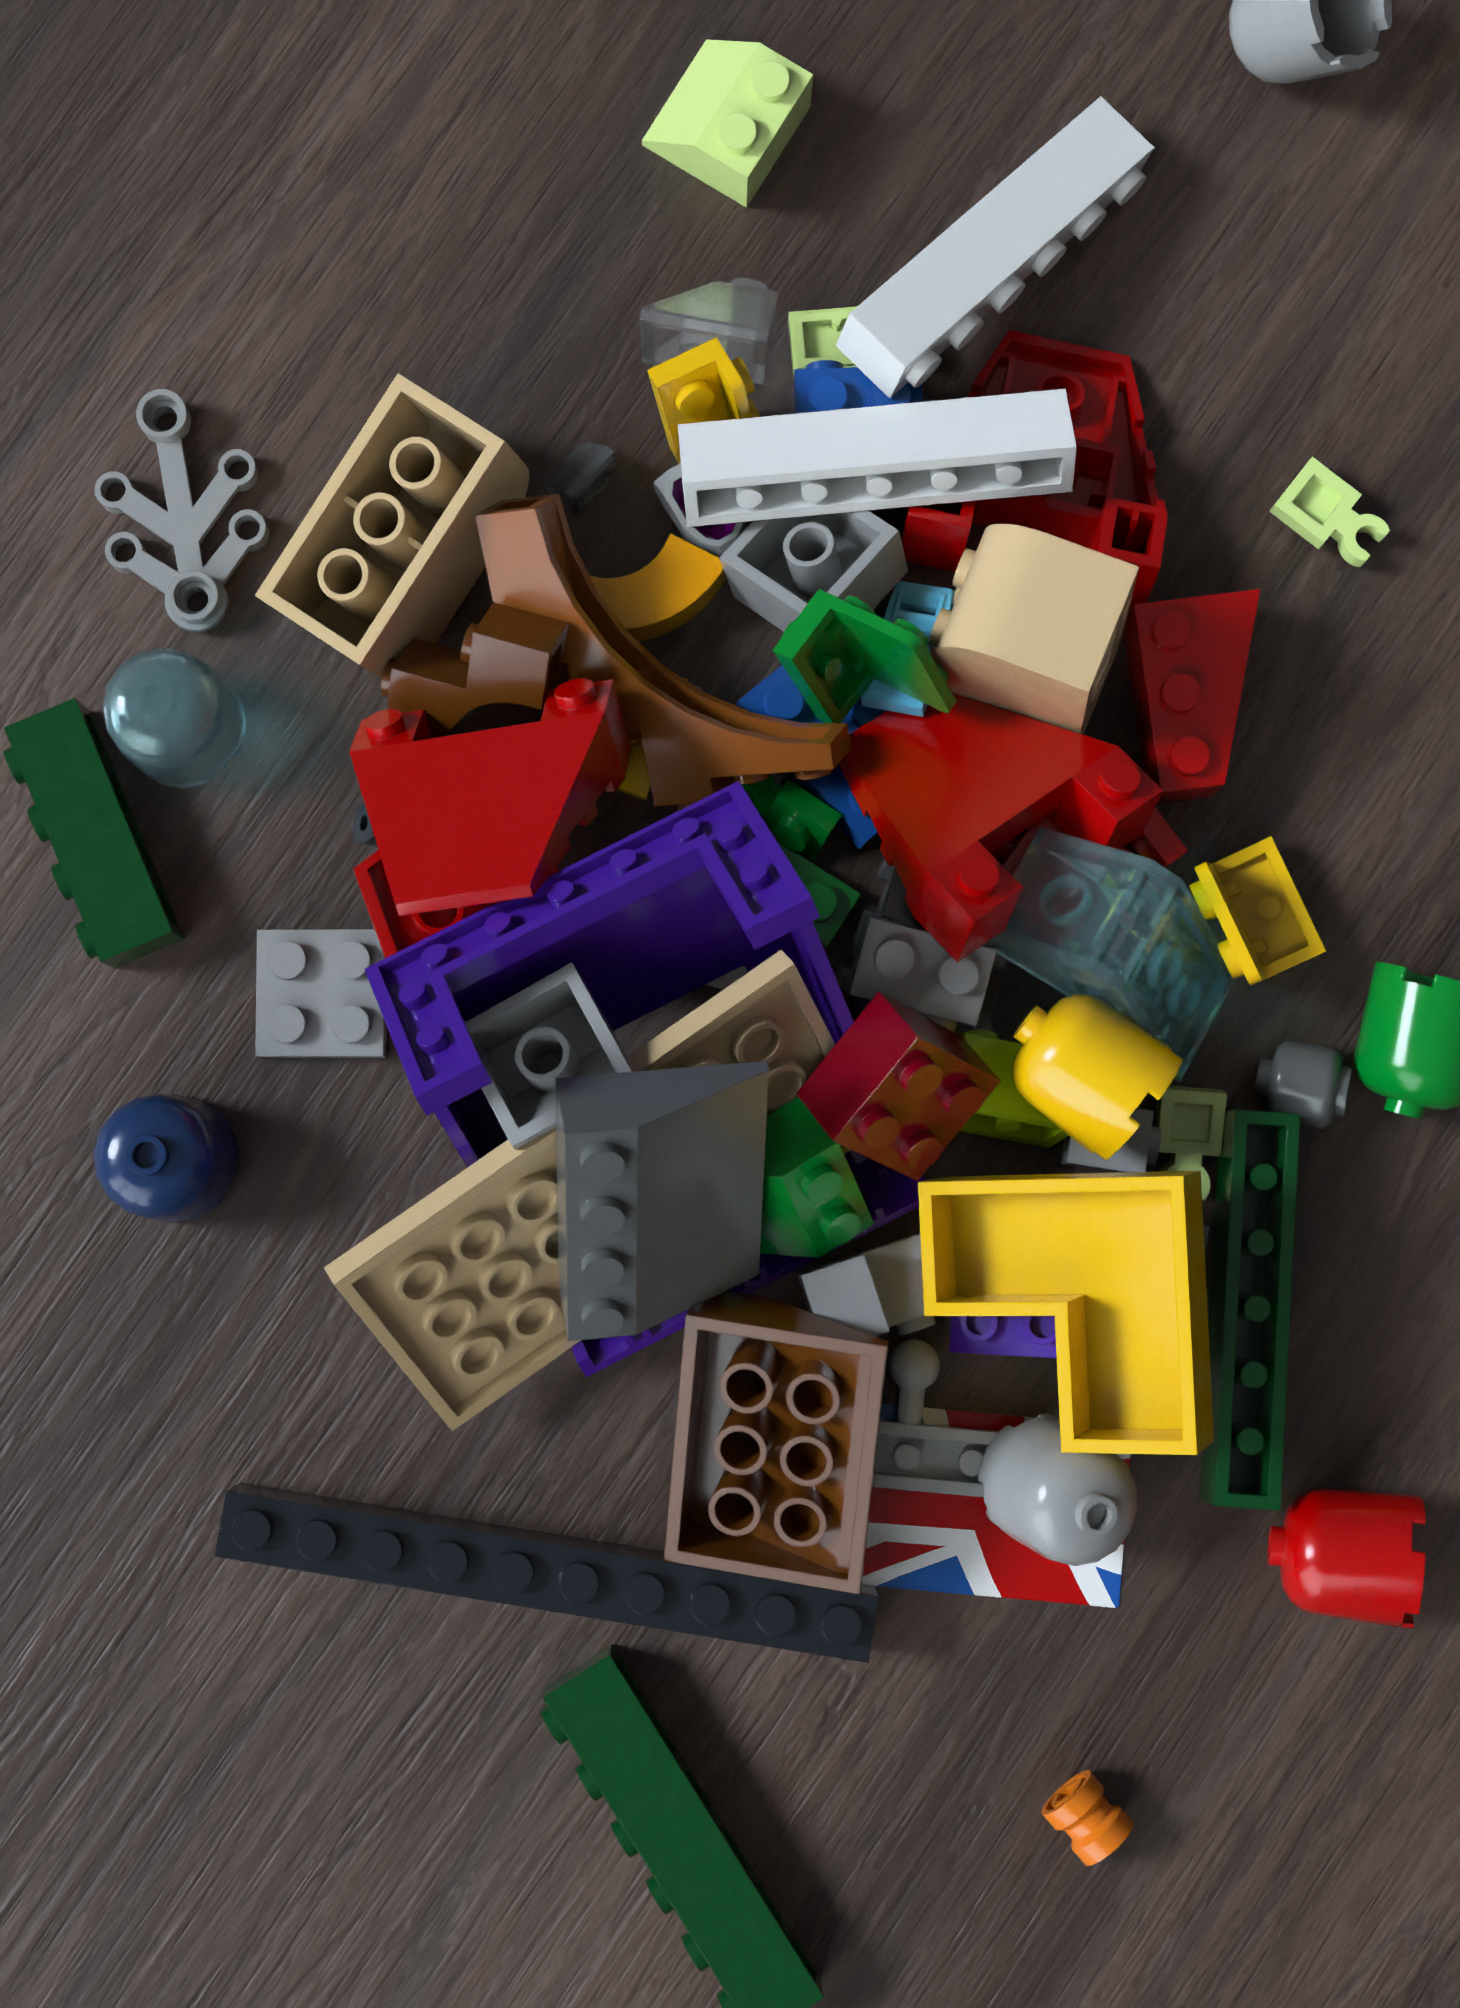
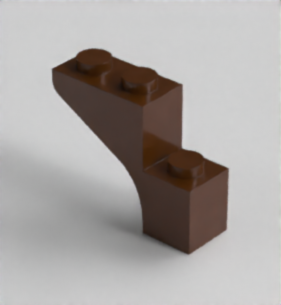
M493 602L479 624L471 623L468 626L461 651L413 638L398 659H390L385 667L380 692L382 696L388 697L387 709H397L402 713L424 710L432 738L446 736L467 712L482 705L513 703L542 710L549 689H554L561 677L568 622Z

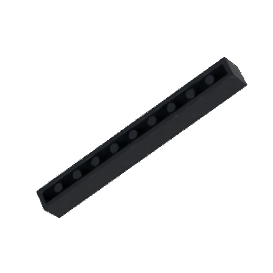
M239 1483L226 1490L214 1556L869 1663L879 1598L874 1585L862 1584L860 1594L668 1562L664 1561V1551Z

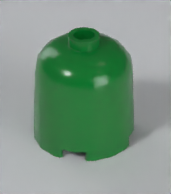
M1376 961L1355 1049L1354 1067L1358 1079L1367 1089L1387 1097L1384 1110L1422 1120L1425 1107L1447 1110L1460 1106V980L1436 974L1433 978L1407 971V967Z

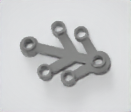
M156 389L148 392L139 401L136 409V418L145 435L156 443L168 512L136 491L131 481L124 474L117 471L102 474L95 483L94 493L96 499L108 512L114 514L125 513L172 545L175 551L178 572L147 554L142 542L130 532L122 531L113 534L107 540L104 552L108 562L117 571L124 574L135 573L165 594L166 611L176 625L186 631L204 632L217 626L227 613L229 597L224 585L248 552L260 550L269 540V527L262 515L251 509L240 510L229 521L228 530L230 535L204 566L201 542L236 493L247 491L255 486L259 478V469L248 452L241 449L227 451L219 460L218 473L194 505L182 441L190 430L191 415L181 397L175 392L167 389ZM166 413L177 415V421L173 428L169 430L157 429V421L160 416ZM236 462H246L249 464L247 475L241 479L228 477L229 468ZM111 485H125V494L120 500L115 502L106 500V491ZM254 521L259 524V532L254 538L244 540L239 537V529L244 523ZM127 543L134 544L136 552L131 560L127 562L116 560V552L121 545ZM202 592L208 595V603L203 610L194 612L188 609V600L193 594Z

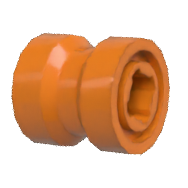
M1084 1770L1067 1780L1051 1795L1041 1811L1055 1830L1065 1831L1072 1839L1071 1848L1085 1866H1092L1109 1856L1124 1842L1134 1826V1822L1120 1805H1111L1105 1799L1103 1785L1090 1770Z

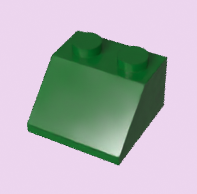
M795 1098L767 1115L760 1254L819 1258L837 1246L847 1243L858 1233L873 1225L872 1217L840 1144L832 1141L800 1098Z

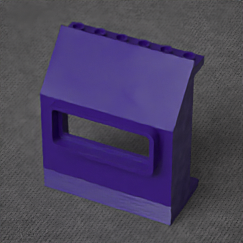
M739 781L550 875L533 897L496 902L364 969L415 1098L426 1116L433 1112L435 1113L467 1168L508 1140L481 1089L491 1084L492 1080L466 1022L571 962L589 986L613 1031L739 967H745L748 973L780 950L795 964L835 1044L854 1023L813 923V920L820 917L814 901ZM851 1149L844 1154L874 1224L858 1233L847 1243L837 1246L823 1256L919 1207L918 1182L925 1181V1177L922 1175L916 1181ZM760 1254L759 1275L727 1291L750 1294L819 1258ZM688 1310L637 1335L581 1340L571 1347L572 1352L582 1372L588 1377L684 1328Z

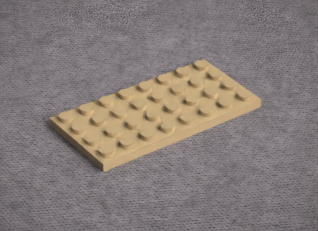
M780 950L631 1053L626 1059L633 1072L767 1061L769 1068L767 1115L798 1097L796 1095L797 1091L835 1046V1043L795 964ZM556 1128L517 1150L511 1146L509 1140H506L324 1267L334 1286L452 1432L581 1341H568L559 1288ZM840 1145L844 1154L850 1150L849 1148Z

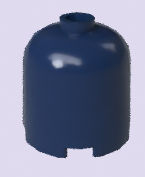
M158 1094L137 1097L116 1109L100 1129L94 1149L96 1176L109 1199L130 1214L169 1223L197 1219L216 1208L230 1188L234 1172L238 1170L239 1166L237 1139L225 1117L219 1112L214 1111L203 1101L180 1095Z

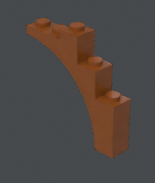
M559 494L500 500L475 515L493 602L568 622L562 670L567 668L569 680L585 678L592 682L613 679L629 741L639 737L642 739L654 806L677 805L680 811L731 785L733 782L739 781L740 784L756 783L769 778L772 773L794 772V777L801 780L824 777L833 772V769L851 749L847 723H802L749 712L703 692L660 663L625 629L597 591L573 543Z

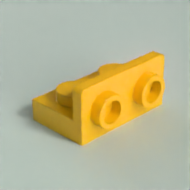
M717 337L647 370L669 447L678 463H681L678 424L760 417L755 404L750 397H747L755 392V387L746 365L739 356L730 360Z

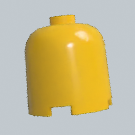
M1073 994L1062 998L1048 1012L1036 1005L1013 1035L1016 1040L1022 1043L1013 1063V1080L1017 1091L1028 1103L1091 1154L1096 1153L1105 1160L1114 1155L1140 1126V1123L1130 1116L1147 1093L1160 1100L1176 1076L1183 1061L1182 1058L1172 1052L1170 1046L1103 1000L1090 994Z

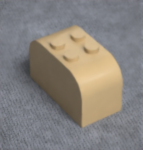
M398 373L255 596L382 679L388 661L390 659H398L413 638L434 644L437 643L486 567L475 515L500 500L524 498L529 484L528 467L503 439Z
M1013 524L989 525L984 530L977 550L974 551L966 548L960 559L952 584L957 587L953 598L954 607L952 611L945 608L940 610L929 638L928 645L932 646L930 655L948 674L949 679L946 683L952 693L1084 735L1122 641L1139 567L1036 529Z

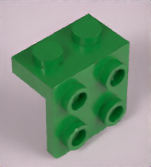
M818 589L796 620L787 626L782 638L773 649L778 660L817 719L825 723H841L874 679L944 713H949L957 703L946 683L949 679L948 674L933 660L926 648L929 641L924 633L904 619L898 618L892 623L877 616L871 607L851 595L846 596L842 600Z

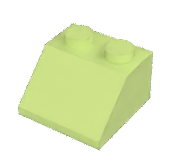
M706 39L642 139V146L747 208L811 106L813 74L760 42Z

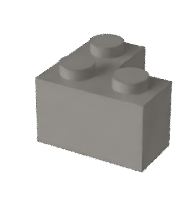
M915 1233L796 1273L810 1313L875 1337L889 1332V1327L896 1325L899 1336L936 1324L934 1316H924L920 1233Z

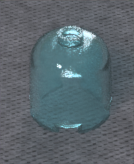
M162 647L139 652L122 663L107 684L102 707L109 736L120 752L137 770L161 785L188 788L207 784L242 749L246 730L242 702L220 674L189 652Z

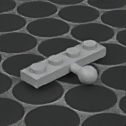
M910 1339L901 1342L893 1349L888 1362L890 1375L899 1386L897 1420H880L873 1487L984 1497V1487L978 1481V1471L986 1448L1000 1431L922 1424L925 1389L936 1380L940 1371V1360L935 1349L925 1341Z

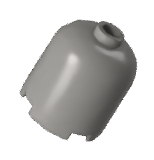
M1232 0L1229 12V33L1235 54L1245 69L1264 82L1291 84L1362 69L1376 61L1379 51H1374L1377 46L1380 31L1391 27L1392 0Z
M1039 1414L1036 1419H1029L1015 1428L1008 1425L1001 1429L986 1448L978 1471V1481L984 1487V1502L987 1506L986 1514L989 1520L1011 1538L1046 1559L1072 1566L1097 1563L1115 1552L1131 1532L1138 1511L1137 1485L1127 1464L1117 1454L1061 1453L1060 1417L1051 1414Z

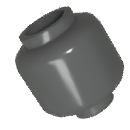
M1285 1041L1276 1049L1273 1060L1261 1058L1256 1078L1255 1096L1267 1098V1112L1300 1114V1126L1324 1129L1331 1124L1334 1116L1345 1117L1353 1067L1343 1065L1342 1054L1336 1048L1297 1041Z

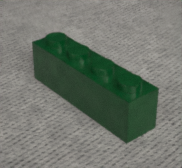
M73 698L4 727L11 747L3 750L6 763L19 785L26 783L35 805L27 808L29 819L39 839L43 843L50 840L59 861V863L51 866L52 874L63 897L67 901L73 898L83 920L76 923L75 928L88 957L92 959L98 956L101 963L112 968H118L184 940L180 925L91 711L76 698Z

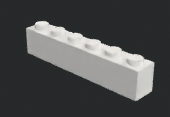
M1100 96L850 312L835 346L889 398L894 396L908 382L914 388H917L937 369L942 361L939 355L950 345L956 350L963 348L984 324L981 318L989 310L994 308L998 313L1006 310L1025 288L1024 279L1033 271L1040 277L1045 275L1065 253L1067 248L1064 244L1075 235L1080 241H1083L1102 222L1107 214L1104 209L1112 201L1115 200L1122 206L1139 190L1147 178L1141 170L1155 147Z
M1066 389L678 424L687 527L1073 492L1076 441Z

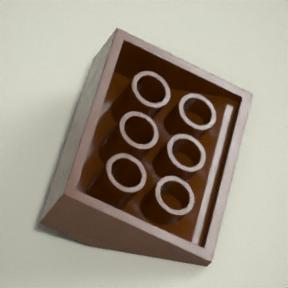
M725 1291L690 1308L685 1318L664 1561L860 1594L889 1341L772 1298Z

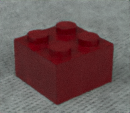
M878 991L797 1091L796 1095L832 1141L918 1181L926 1170L939 1158L941 1152L971 1116L980 1109L983 1102L1001 1080L962 1036Z

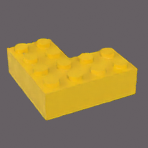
M1201 1170L949 1176L918 1182L924 1316H1055L1061 1453L1198 1455L1214 1442Z

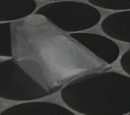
M736 278L731 283L714 281L642 307L639 322L643 363L659 365L717 337L730 360L739 356L746 365L753 383L764 385L777 317L779 292L768 290L764 283L754 279Z

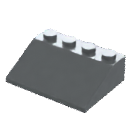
M767 1061L555 1078L559 1288L568 1341L637 1335L759 1275L769 1081Z

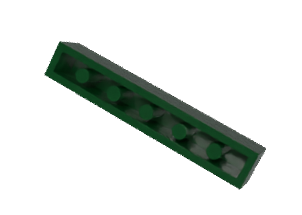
M1237 1109L1225 1112L1221 1157L1217 1156L1208 1322L1214 1442L1202 1451L1199 1498L1214 1506L1266 1510L1281 1509L1300 1114Z
M611 1644L548 1685L542 1698L547 1707L540 1711L548 1730L560 1745L569 1740L582 1763L575 1767L579 1779L591 1798L597 1801L604 1797L617 1817L610 1824L615 1837L625 1853L630 1858L639 1853L650 1870L652 1876L646 1879V1884L659 1908L666 1915L675 1910L688 1931L681 1936V1939L696 1967L701 1972L710 1967L723 1988L717 1992V1998L721 2007L809 2008L823 1999L821 1977L613 1645Z

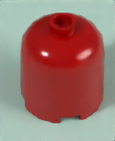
M1330 1488L1309 1489L1296 1496L1288 1506L1283 1527L1270 1526L1267 1563L1271 1566H1280L1281 1583L1286 1595L1293 1604L1303 1611L1329 1617L1413 1629V1614L1419 1615L1426 1553L1412 1550V1533L1414 1523L1425 1524L1426 1522L1423 1498L1420 1495Z

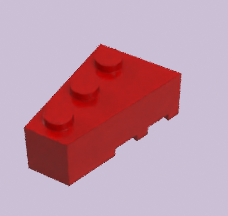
M1260 589L1134 604L1128 613L1123 634L1143 771L1163 789L1157 804L1210 798L1225 785Z

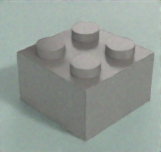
M868 510L753 521L719 558L733 597L783 632L791 622L796 620L818 589L842 600L848 595L854 596L874 610L909 571L899 530Z

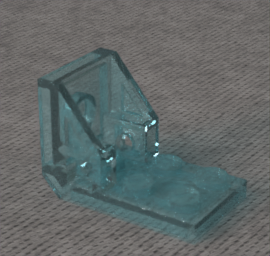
M1040 827L1013 874V877L1024 888L1007 927L1003 932L985 944L995 948L997 954L1066 996L1090 994L1103 1000L1170 1046L1172 1052L1183 1059L1173 1079L1181 1082L1236 978L1233 979L1222 958L1217 945L1219 942L1184 881L1154 860Z

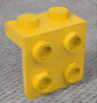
M1272 836L1215 863L1206 861L1194 867L1199 881L1189 885L1191 892L1205 920H1212L1217 917L1225 932L1227 939L1217 945L1233 979L1245 975L1251 986L1327 951Z

